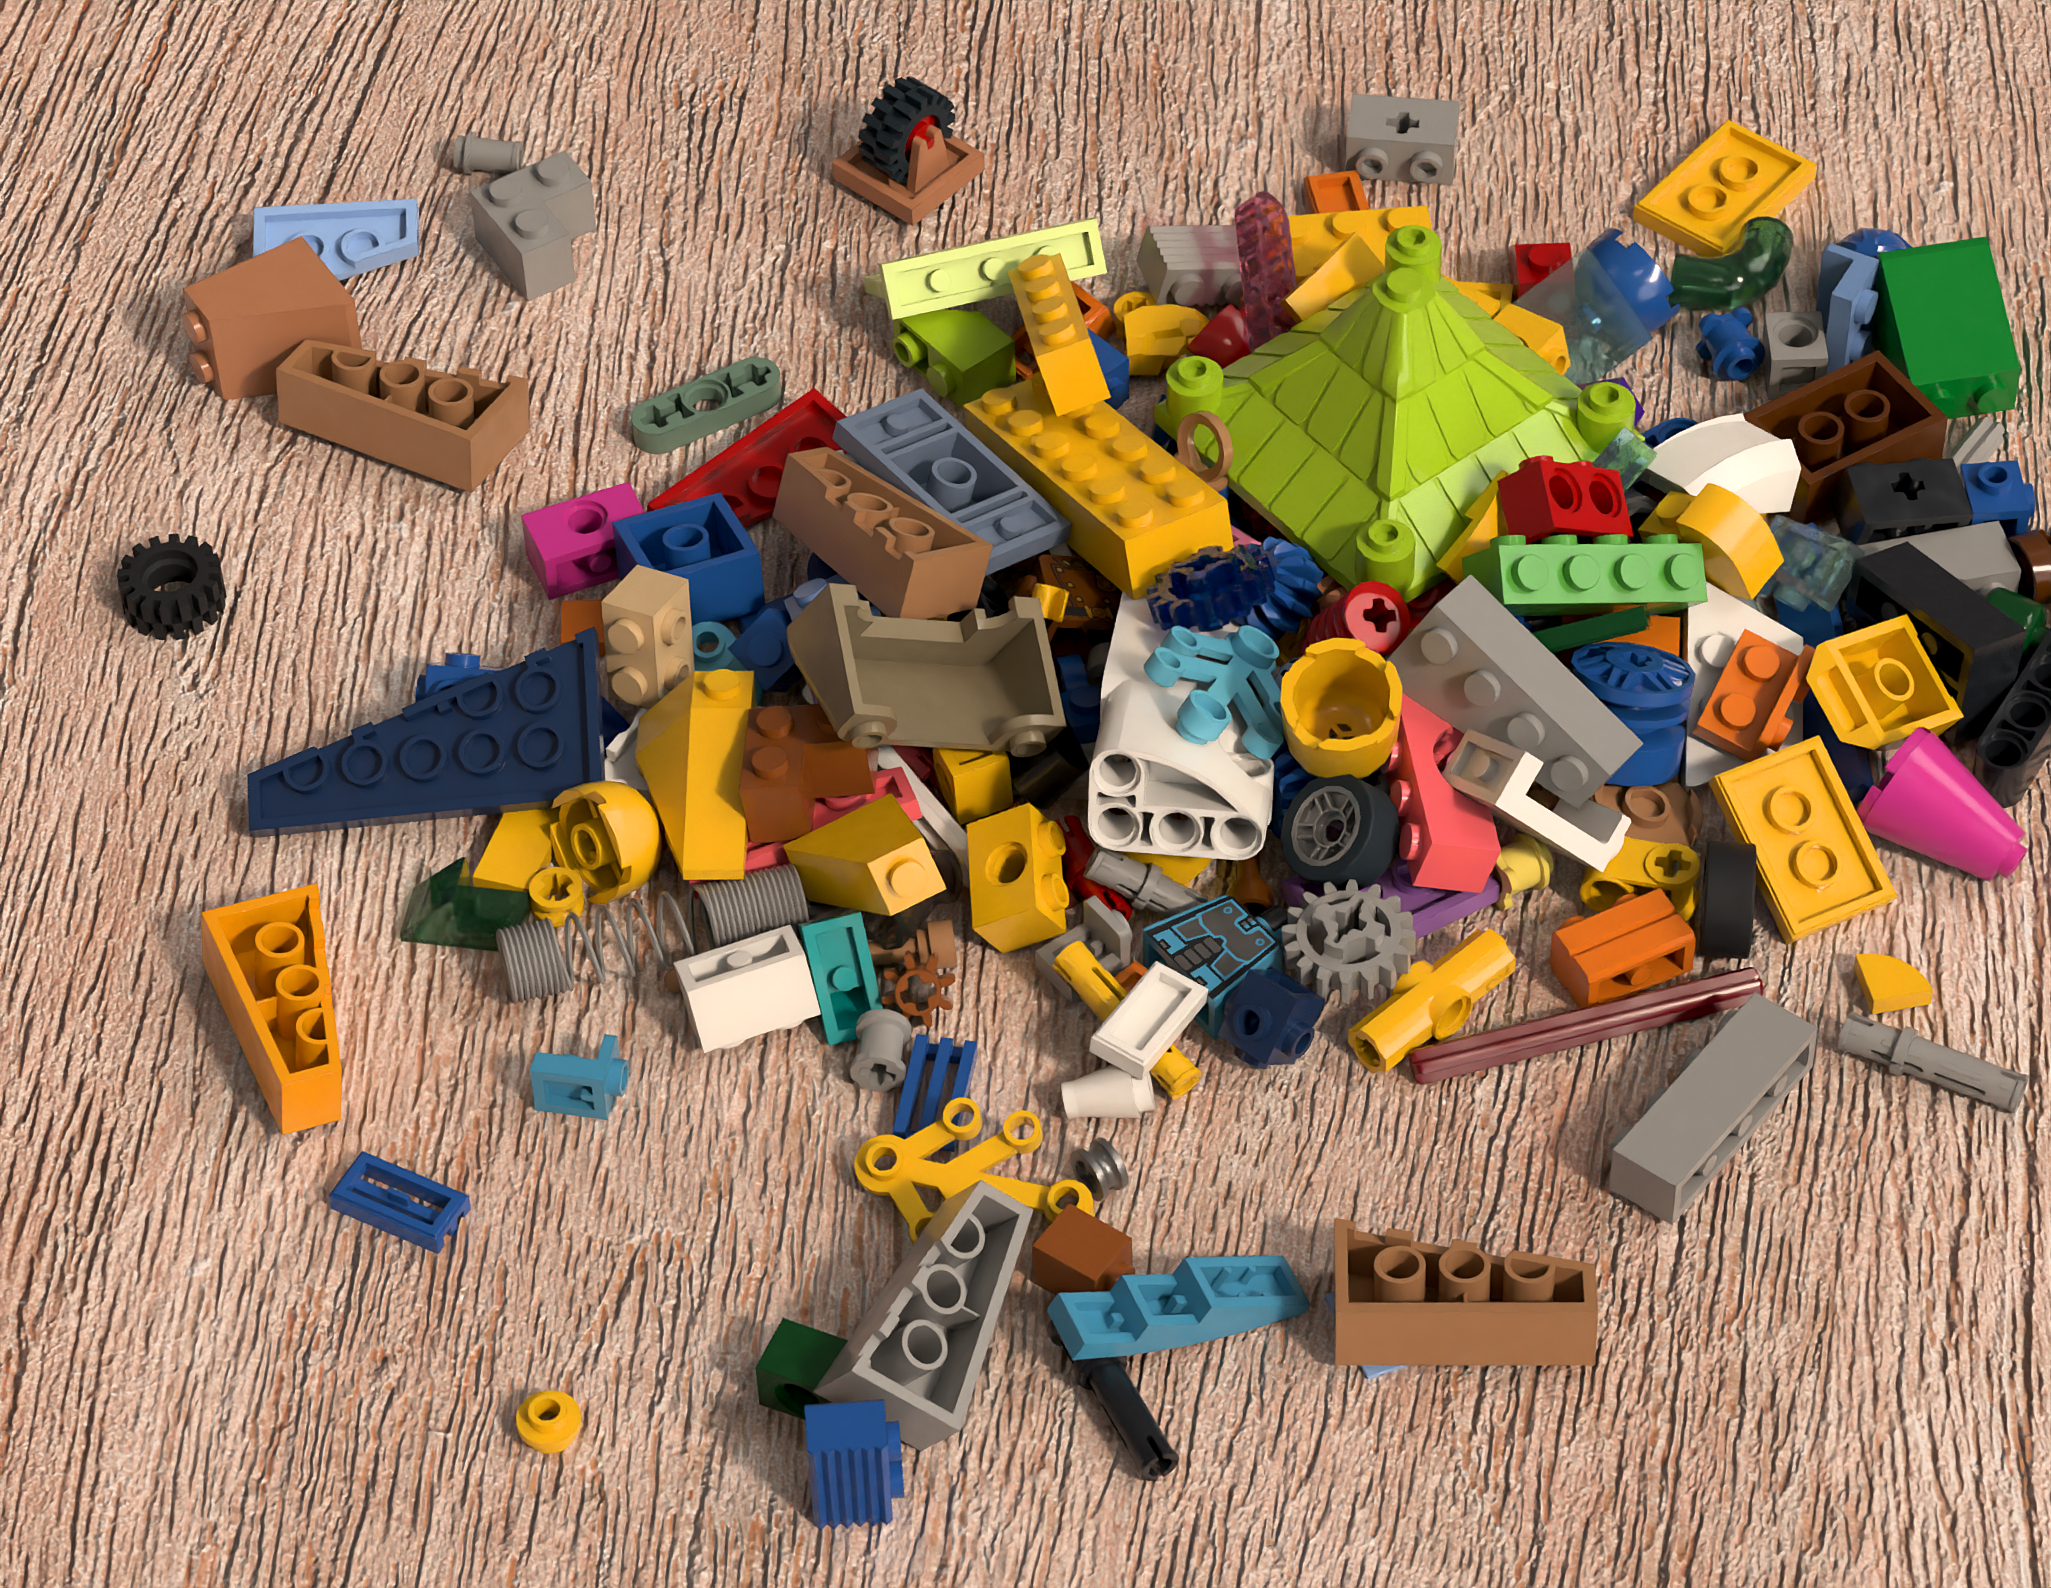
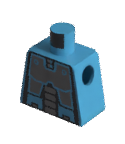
M1223 895L1143 929V966L1149 969L1155 961H1158L1209 989L1206 1004L1193 1019L1213 1040H1216L1220 1037L1217 1034L1226 1018L1224 1016L1225 1004L1232 992L1242 985L1249 969H1278L1282 971V926L1288 925L1287 911L1283 907L1275 905L1259 916L1254 917L1233 896Z

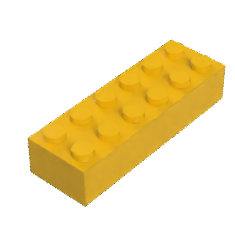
M1038 371L1031 379L1008 388L992 389L986 392L982 398L962 405L966 429L1072 523L1068 540L1065 543L1132 600H1138L1236 560L1227 499L1105 401H1100L1057 417L1041 371Z

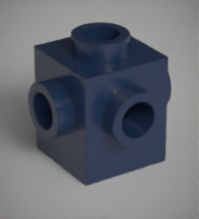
M1249 969L1242 985L1232 992L1225 1004L1224 1016L1226 1018L1217 1035L1235 1045L1234 1054L1251 1066L1267 1069L1269 1065L1295 1064L1296 1060L1306 1053L1314 1039L1315 1030L1312 1027L1326 999L1278 969Z

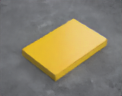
M1727 119L1634 205L1633 220L1723 266L1815 179L1817 164Z
M1819 735L1718 774L1708 782L1737 843H1753L1756 845V883L1786 945L1887 905L1898 897Z

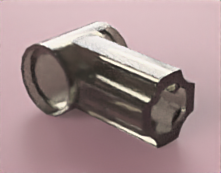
M945 849L930 851L947 889L892 916L865 911L862 919L867 939L877 942L884 950L902 948L937 905L949 904L958 900L962 893L963 875L960 863L951 851Z

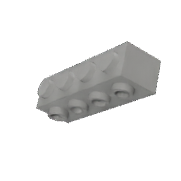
M1756 992L1738 1011L1730 1009L1721 1019L1715 1036L1704 1049L1697 1047L1688 1055L1681 1067L1679 1077L1667 1089L1662 1086L1654 1092L1646 1105L1642 1118L1632 1128L1625 1126L1617 1133L1608 1150V1159L1611 1160L1609 1188L1673 1225L1813 1067L1818 1027Z

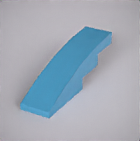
M1284 1255L1184 1257L1173 1274L1121 1275L1110 1292L1058 1293L1046 1310L1072 1360L1130 1356L1185 1347L1231 1336L1303 1314L1311 1304Z

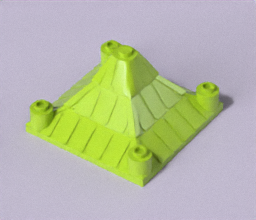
M1419 225L1403 226L1394 230L1388 236L1385 243L1383 273L1366 282L1363 287L1351 291L1328 305L1327 309L1319 311L1293 326L1290 331L1280 334L1258 347L1252 354L1243 356L1223 369L1213 360L1201 356H1188L1176 360L1166 373V399L1154 406V422L1176 441L1178 426L1187 415L1201 410L1210 411L1218 416L1226 426L1232 440V465L1227 474L1224 475L1228 479L1227 485L1292 543H1296L1308 550L1309 555L1315 558V563L1347 591L1352 590L1361 582L1374 580L1391 586L1399 592L1406 604L1448 578L1436 564L1472 522L1464 514L1502 469L1512 474L1519 470L1518 464L1523 460L1535 456L1549 455L1553 457L1554 462L1569 464L1577 461H1591L1599 467L1606 464L1605 469L1619 470L1644 454L1645 437L1634 429L1636 403L1633 394L1627 388L1612 382H1598L1587 386L1582 391L1568 378L1556 372V369L1535 351L1523 345V342L1502 324L1494 321L1491 315L1469 297L1462 295L1458 288L1441 275V239L1434 231ZM1198 424L1194 432L1195 450H1197L1202 463L1208 468H1212L1218 461V443L1208 427ZM1620 439H1623L1625 460H1624V457H1623L1622 444H1621V441H1619ZM1607 450L1611 452V455L1618 453V456L1614 459L1618 466L1616 467L1608 452L1606 453L1608 454L1607 459L1605 455L1600 460L1598 458Z

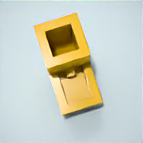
M1707 483L1697 496L1669 491L1638 529L1641 538L1660 534L1678 535V543H1702L1706 582L1735 597L1753 600L1784 562V558L1770 528L1758 512L1733 492L1712 483Z

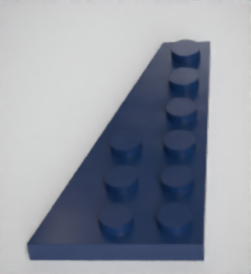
M595 627L575 634V640L546 651L545 648L530 653L524 656L525 661L493 675L486 672L402 708L403 713L376 725L369 722L351 730L352 735L319 749L314 746L247 774L250 833L254 838L547 809L552 808L554 799L564 790L584 783L606 781L599 638Z

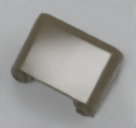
M828 583L786 629L791 657L837 736L845 742H851L852 746L856 748H872L882 744L1008 751L1016 757H1029L1044 751L1046 744L1067 727L1040 598L1013 596L1008 601L1009 612L987 619L985 610L974 608L961 622L872 616L869 601L858 599L856 585Z

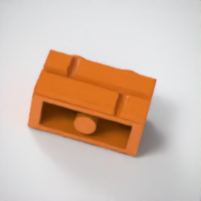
M1661 888L1641 896L1627 894L1617 899L1608 910L1588 918L1584 916L1571 917L1563 922L1557 931L1552 932L1550 950L1551 971L1565 990H1569L1570 997L1579 1008L1632 996L1693 970L1696 938L1692 928L1680 913H1676L1675 906Z

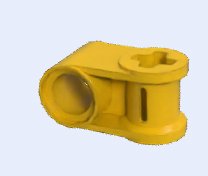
M1624 836L1622 848L1608 862L1603 873L1591 867H1586L1580 889L1581 900L1587 907L1600 913L1608 910L1617 899L1624 895L1637 894L1641 896L1661 888L1666 896L1669 890H1671V902L1675 906L1676 913H1680L1685 921H1688L1696 914L1699 908V893L1693 883L1700 874V859L1696 852L1688 846L1678 843L1665 844L1632 839ZM1675 860L1679 862V871L1676 873V877L1673 876V861Z

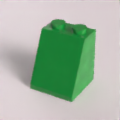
M1987 237L1878 253L1879 265L1875 292H1878V301L1872 315L1870 332L1873 333L1872 345L1874 350H1879L1948 419L2015 409L2021 369Z

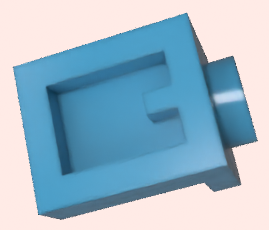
M604 1035L597 1060L580 1058L571 1054L556 1055L536 1052L530 1069L535 1110L608 1120L614 1097L624 1096L629 1076L628 1060L620 1059L618 1036Z

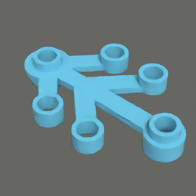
M1247 625L1241 626L1237 632L1227 634L1224 640L1192 633L1181 626H1173L1161 642L1160 647H1157L1143 666L1145 673L1154 682L1164 687H1173L1180 676L1212 683L1207 692L1203 690L1191 691L1178 709L1176 729L1180 735L1191 743L1201 745L1206 744L1208 741L1217 740L1232 719L1231 713L1226 706L1233 698L1248 725V729L1242 735L1241 741L1250 753L1258 758L1268 760L1271 759L1283 743L1285 735L1280 708L1281 691L1272 677L1276 669L1275 660L1279 655V649L1275 642L1261 630ZM1197 654L1219 659L1222 661H1226L1227 665L1197 659L1195 657ZM1247 680H1251L1254 687L1261 696L1262 700L1264 701L1265 705L1263 706V708L1260 705Z

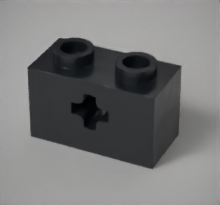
M1915 458L1907 462L1888 464L1864 462L1853 467H1846L1829 500L1845 547L1968 526L1974 515L1953 458L1936 460Z

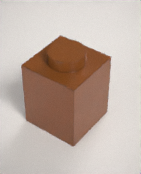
M1070 1203L1032 1245L1033 1283L1055 1296L1058 1293L1110 1292L1121 1275H1135V1268L1132 1267V1238Z

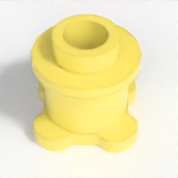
M1520 833L1513 838L1511 844L1501 848V853L1491 872L1493 877L1500 883V899L1494 903L1497 909L1504 911L1511 908L1513 905L1511 897L1529 888L1543 890L1549 885L1550 873L1553 871L1554 865L1551 853L1544 843L1535 840L1534 837L1527 833Z

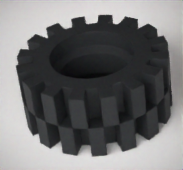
M168 534L169 542L160 543L159 536L149 538V548L146 549L139 543L132 548L134 557L125 554L121 560L122 569H118L117 579L124 614H126L127 621L131 627L137 625L138 632L145 636L154 629L155 639L166 640L167 632H174L175 640L186 639L184 630L191 628L195 635L203 632L202 621L213 625L218 620L217 611L223 612L225 609V598L227 596L220 559L217 552L213 554L212 546L207 542L199 546L197 537L188 535L185 542L182 543L180 542L179 534ZM170 582L190 583L186 587L173 592L154 591L159 586Z

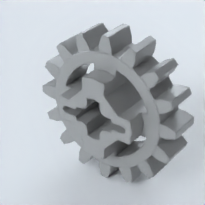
M1349 879L1346 890L1337 891L1331 882L1324 883V896L1318 898L1316 895L1306 891L1302 894L1303 909L1298 907H1290L1288 909V925L1282 926V949L1285 951V966L1287 969H1297V981L1302 985L1316 981L1318 995L1324 997L1331 989L1340 990L1342 1002H1348L1352 995V990H1361L1367 999L1374 998V985L1380 983L1392 990L1396 987V972L1403 974L1410 972L1411 955L1416 954V931H1413V915L1411 911L1401 912V898L1398 895L1382 900L1381 885L1375 883L1367 892L1358 891L1356 880Z

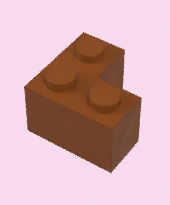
M819 704L749 709L739 792L751 843L790 841L812 832L816 798L875 794L879 757L878 747L856 748L852 746L851 742L841 740Z

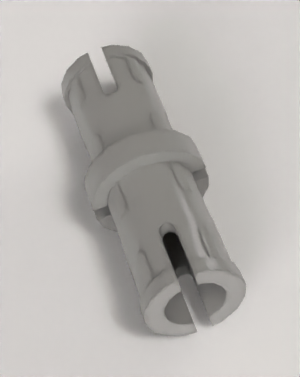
M1099 844L1092 852L1086 864V870L1083 873V877L1091 879L1102 886L1104 885L1130 899L1129 905L1141 911L1145 907L1166 918L1208 901V896L1162 874V867L1152 862L1146 866L1137 860L1121 854L1119 851L1103 848Z

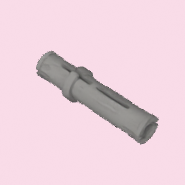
M1853 1011L1849 1013V1017L1845 1021L1838 1042V1049L1861 1055L1889 1066V1073L1900 1077L1904 1072L1916 1077L1918 1076L1959 1093L1992 1103L2014 1114L2017 1112L2029 1079V1075L1999 1067L1983 1059L1931 1042V1040L1918 1036V1030L1905 1026L1903 1030L1873 1021Z

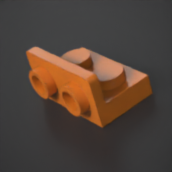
M1744 629L1692 734L1748 763L1761 758L1767 748L1777 752L1793 724V720L1784 716L1791 701L1793 700L1801 704L1810 690L1806 676L1815 648L1806 644L1797 656L1767 639Z

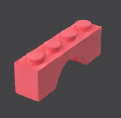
M1402 693L1397 742L1386 762L1380 766L1381 772L1387 774L1390 787L1389 798L1398 812L1401 834L1399 840L1400 856L1403 860H1407L1413 886L1482 893L1501 853L1491 808L1471 800L1458 792L1444 779L1438 770V767L1446 766L1449 755L1458 747L1463 733Z

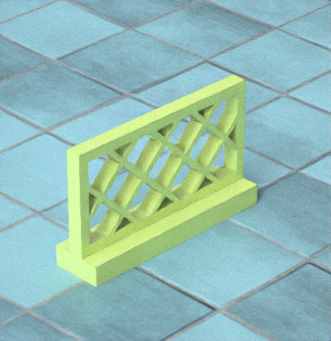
M1087 218L879 263L880 273L864 276L863 281L866 293L885 299L889 319L894 320L1013 294L1014 290L1008 271L1018 268L1022 261L1035 255L1046 254L1052 256L1061 253L1070 281L1105 274L1107 270L1097 219Z

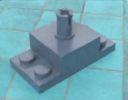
M922 388L837 421L832 439L864 469L993 545L985 576L1067 542L1072 523Z

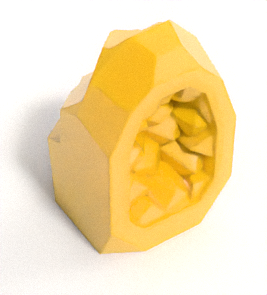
M1174 304L1141 306L1123 316L1124 355L1129 358V376H1160L1164 369H1169L1183 354L1193 356L1187 349V346L1210 321L1205 315L1194 308Z

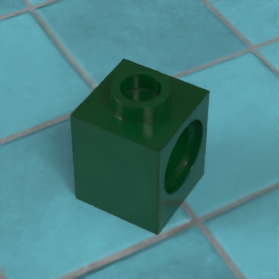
M782 1318L755 1367L759 1405L805 1420V1405L833 1403L813 1391L848 1340Z

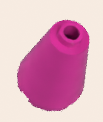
M1924 726L1922 728L1918 727L1885 766L1887 772L1877 787L1872 785L1856 811L1866 832L1988 882H1991L1998 873L2008 879L2028 852V849L2020 844L2025 832L1934 732H1931Z

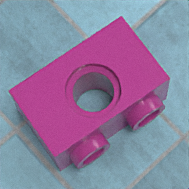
M629 482L521 515L526 555L549 600L619 578L612 522L645 513Z

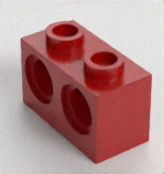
M1541 455L1523 460L1518 464V471L1497 481L1508 534L1526 536V545L1541 544L1542 538L1555 535H1576L1577 544H1592V538L1604 535L1624 534L1627 535L1628 539L1634 537L1619 470L1594 467L1591 461H1577L1569 464L1554 462L1552 456Z

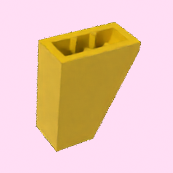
M892 793L783 845L790 863L795 865L798 871L803 891L809 901L892 916L947 889L923 836Z

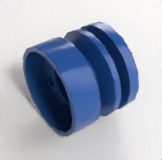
M1601 642L1585 645L1576 650L1571 660L1570 672L1644 743L1606 783L1620 786H1652L1666 783L1676 777L1680 768L1686 730L1681 722L1688 718L1691 705L1689 698L1692 695L1696 676L1691 666L1672 653L1652 646L1630 642Z

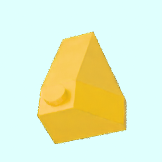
M728 669L694 671L639 718L635 751L636 766L640 776L645 778L655 811L658 810L664 824L665 837L683 880H744L749 831L740 797L739 785L749 709L757 708L754 671H732Z

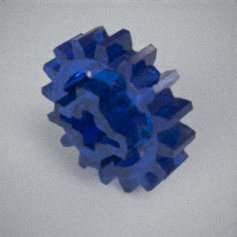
M1239 544L1230 551L1224 552L1222 546H1208L1199 549L1197 553L1192 554V557L1183 562L1172 563L1168 573L1157 574L1155 576L1156 583L1146 587L1148 596L1145 598L1155 624H1160L1161 630L1166 631L1173 626H1181L1189 630L1191 627L1197 626L1199 632H1212L1223 629V626L1228 625L1230 620L1237 616H1248L1251 614L1250 611L1253 609V605L1265 604L1267 602L1265 594L1275 591L1276 588L1273 581L1276 579L1268 555L1261 554L1258 547L1245 551L1244 545Z

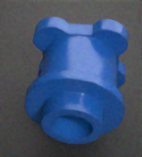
M1740 307L1732 313L1723 315L1710 313L1699 322L1702 336L1701 341L1696 345V351L1702 359H1712V370L1719 379L1737 381L1748 378L1758 369L1765 357L1763 344L1758 338L1751 336L1748 331V326L1753 322V317L1746 308Z

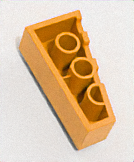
M318 883L201 912L202 963L281 1135L341 1120L342 1069L335 1014L332 1006L329 967H327Z

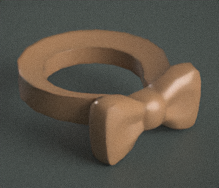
M1200 410L1184 417L1178 426V453L1173 457L1215 491L1220 492L1228 484V479L1224 475L1227 474L1232 465L1233 447L1231 437L1220 418L1210 411ZM1198 424L1208 427L1218 443V461L1212 468H1208L1202 463L1197 450H1195L1194 432Z

